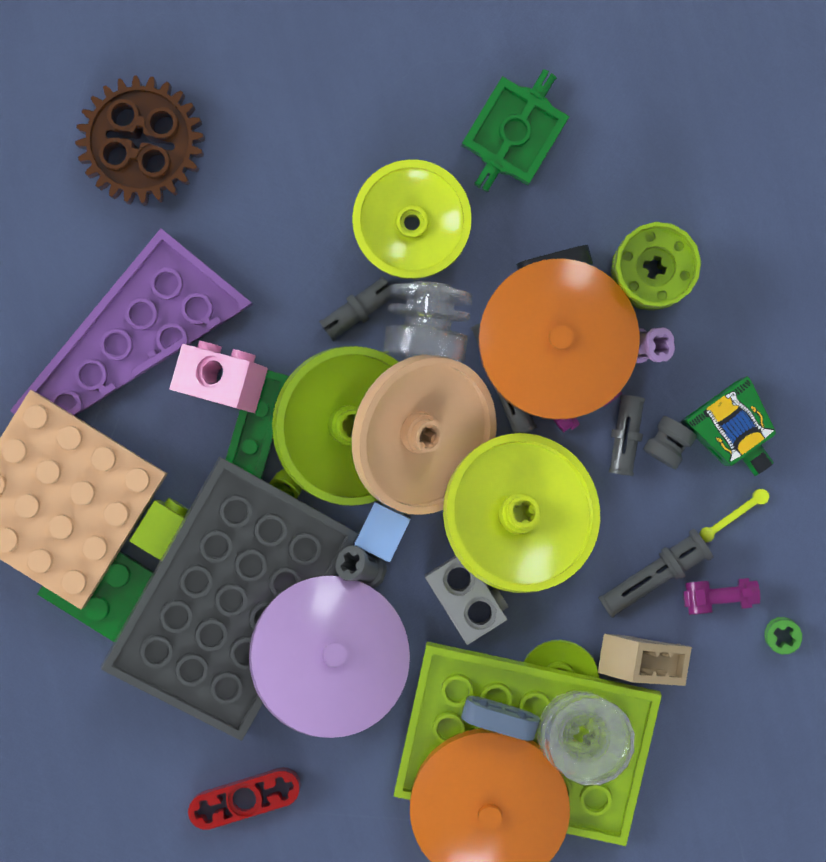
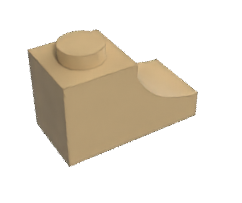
M604 634L598 673L634 683L686 686L692 647L633 636Z

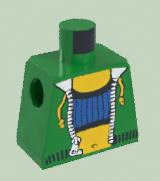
M748 376L738 379L680 421L683 426L697 435L696 439L724 466H732L742 459L752 474L756 476L774 464L762 444L772 438L776 431Z

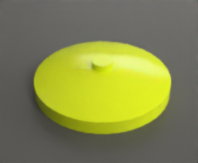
M514 433L502 435L481 444L459 463L446 488L443 503V519L450 546L459 561L470 573L494 588L514 593H530L545 590L566 581L583 566L597 541L600 527V504L597 490L588 471L568 449L551 439L539 435Z

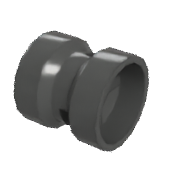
M663 416L657 425L658 433L654 438L647 441L643 450L658 461L676 470L683 460L682 452L686 447L692 446L697 435L677 421Z

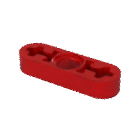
M282 767L202 791L193 798L189 805V819L195 827L209 830L288 806L299 795L301 788L300 778L292 769ZM278 777H282L285 783L292 782L293 786L289 788L288 796L283 797L280 791L272 792L267 795L269 803H263V791L258 784L259 782H264V790L276 786ZM240 788H249L256 796L255 805L249 809L239 808L234 802V793ZM226 793V804L231 812L230 815L225 814L226 807L215 810L210 820L207 819L205 814H198L197 810L202 806L203 800H207L209 806H214L223 801L220 794Z

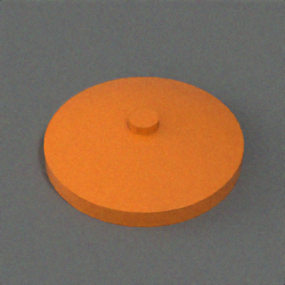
M570 259L542 260L514 272L492 294L483 312L479 327L480 358L486 375L494 388L514 407L533 416L546 419L576 418L596 411L606 405L628 382L639 353L640 332L638 320L626 293L603 271L587 263Z
M483 728L457 734L436 747L420 766L414 779L410 797L412 830L418 845L430 862H550L565 839L570 819V802L566 782L558 765L548 752L533 740H521Z

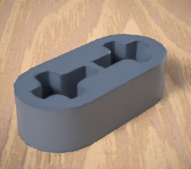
M468 696L466 698L461 718L471 725L527 741L534 740L540 722L539 717L531 712L478 696Z

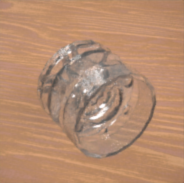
M414 281L408 284H392L390 296L406 300L407 304H389L388 312L404 317L405 323L386 326L383 353L405 358L430 355L450 358L465 363L468 335L451 330L452 323L470 321V313L454 310L453 308L454 306H471L473 294L458 290L451 285L436 282Z
M569 691L556 696L544 708L538 725L537 740L543 756L566 778L581 785H601L616 779L628 767L634 753L635 733L629 718L614 703L589 691ZM579 726L589 730V734L583 735L582 743L573 737V735L579 733Z

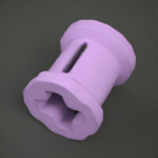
M661 327L653 328L647 332L639 328L640 345L636 363H643L648 359L653 362L668 361L673 356L675 351L674 336L670 330Z

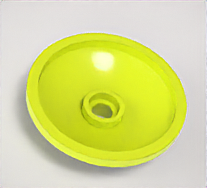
M400 160L380 168L363 184L353 207V230L362 253L378 269L398 278L420 279L443 271L462 253L471 230V208L463 187L447 170L423 160ZM409 217H415L419 220V227L415 230H409L404 225L405 220Z

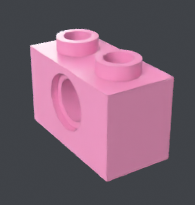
M200 340L198 347L182 344L169 390L256 413L268 368L254 363L255 355L235 349L232 350L231 356L220 354L221 346ZM223 368V375L217 382V374Z

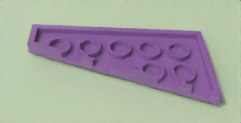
M160 228L10 411L15 414L28 392L34 390L76 416L180 351L182 344L190 345L249 308L253 303Z

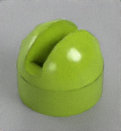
M284 468L277 472L269 483L296 499L303 490L292 480Z

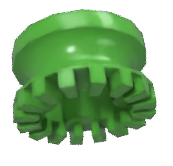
M777 617L767 624L765 640L774 652L788 655L800 647L802 632L793 620L786 617ZM788 626L791 627L789 634L793 638L789 644L784 641L780 645L775 644L778 638L774 631L777 628L785 630Z

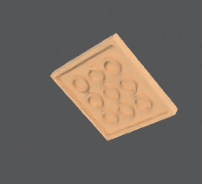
M30 390L0 437V560L79 609H84L168 473L36 391Z

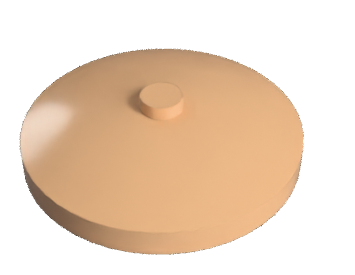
M439 355L410 357L398 362L382 373L363 397L352 430V455L355 469L369 493L383 504L407 514L424 515L443 510L446 488L456 467L475 448L496 438V411L486 384L475 371L465 364Z

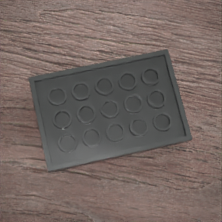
M219 456L102 662L101 670L242 741L263 704L254 687L249 665L251 638L259 617L275 597L292 585L313 577L335 576L337 573L336 559L339 553L345 547L352 546L359 533Z

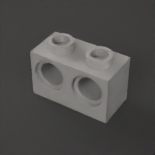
M455 555L426 573L425 578L463 640L468 645L507 621L508 619L503 611L509 608L497 588L489 591L486 584L470 572V580L464 588L455 589L451 587L447 582L448 573L456 567L466 569ZM477 601L486 602L490 606V615L483 622H475L468 616L469 607Z

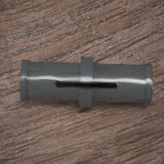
M382 276L354 297L351 294L346 298L347 303L319 322L334 342L337 340L336 338L360 321L364 324L370 320L368 315L392 298L397 297V295Z
M620 395L621 401L616 429H612L611 432L614 444L609 473L633 476L637 444L642 442L643 434L639 433L645 398ZM631 418L627 437L626 452L623 454L628 419Z

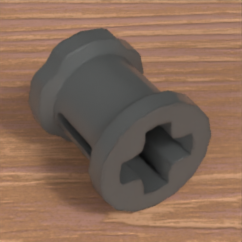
M350 545L345 547L336 559V572L340 578L346 581L357 580L372 588L378 587L383 582L387 572L385 560L371 553L366 554L358 546Z

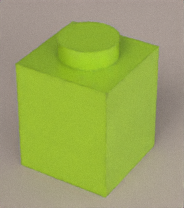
M169 497L166 502L154 500L131 537L130 542L161 560L189 509Z

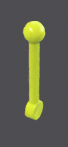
M764 489L755 490L750 500L712 527L702 528L699 535L705 543L711 542L718 531L756 504L767 503L769 493Z

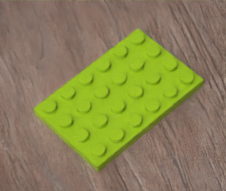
M427 641L393 797L410 800L414 779L420 766L428 755L441 743L462 732L480 729V727L471 725L461 718L466 698L468 696H478L526 710L539 717L540 722L533 741L545 749L554 759L563 774L570 802V819L566 834L626 846L660 706L661 692Z

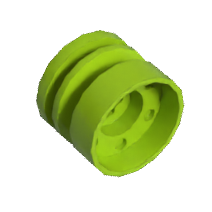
M653 222L639 226L624 238L613 255L611 277L626 293L632 306L637 309L656 311L670 307L688 295L699 279L701 259L698 247L686 231L674 224ZM654 259L658 261L657 268L662 270V274H657L651 279L647 277L649 270L643 268V264H649Z

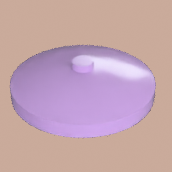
M339 576L309 578L281 592L269 603L259 617L252 634L249 650L251 677L254 687L265 707L273 716L289 728L309 736L321 738L353 735L380 721L400 697L407 680L410 662L407 634L393 606L372 587L357 580L346 581Z

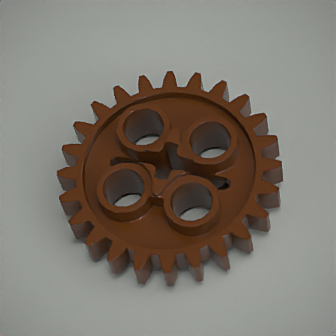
M135 75L132 80V87H127L120 78L117 81L118 91L113 92L106 85L103 86L106 98L102 101L98 97L92 96L91 100L96 109L94 111L82 110V113L89 122L88 124H78L76 128L85 134L86 138L75 141V144L79 148L87 150V152L80 155L78 160L82 164H92L85 172L89 178H95L100 175L95 185L102 191L111 185L109 190L111 198L116 199L123 191L124 201L127 204L131 205L135 195H138L141 203L145 206L148 204L149 195L154 194L161 203L164 198L163 190L168 189L173 195H178L175 183L180 181L185 185H189L190 182L185 176V172L187 170L192 172L199 171V168L192 162V158L204 157L203 151L195 147V144L205 141V136L193 130L200 127L202 121L199 117L188 118L196 110L194 105L188 103L181 106L185 99V95L181 90L170 96L172 86L169 82L166 81L158 90L157 81L151 76L146 86H142L139 77ZM133 110L134 119L129 125H117V116L121 111ZM163 117L173 119L172 129L168 133L158 134L155 132V124L159 119ZM109 131L117 132L134 139H140L142 133H144L148 140L153 143H171L175 145V148L173 150H166L149 143H141L138 149L131 140L108 138L107 133ZM118 147L125 148V160L118 165L110 164V152ZM155 155L164 156L165 165L159 172L151 173L147 171V162L151 157Z

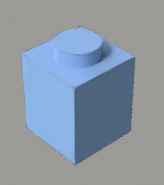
M375 501L354 546H358L390 562L411 518L405 516L403 512Z

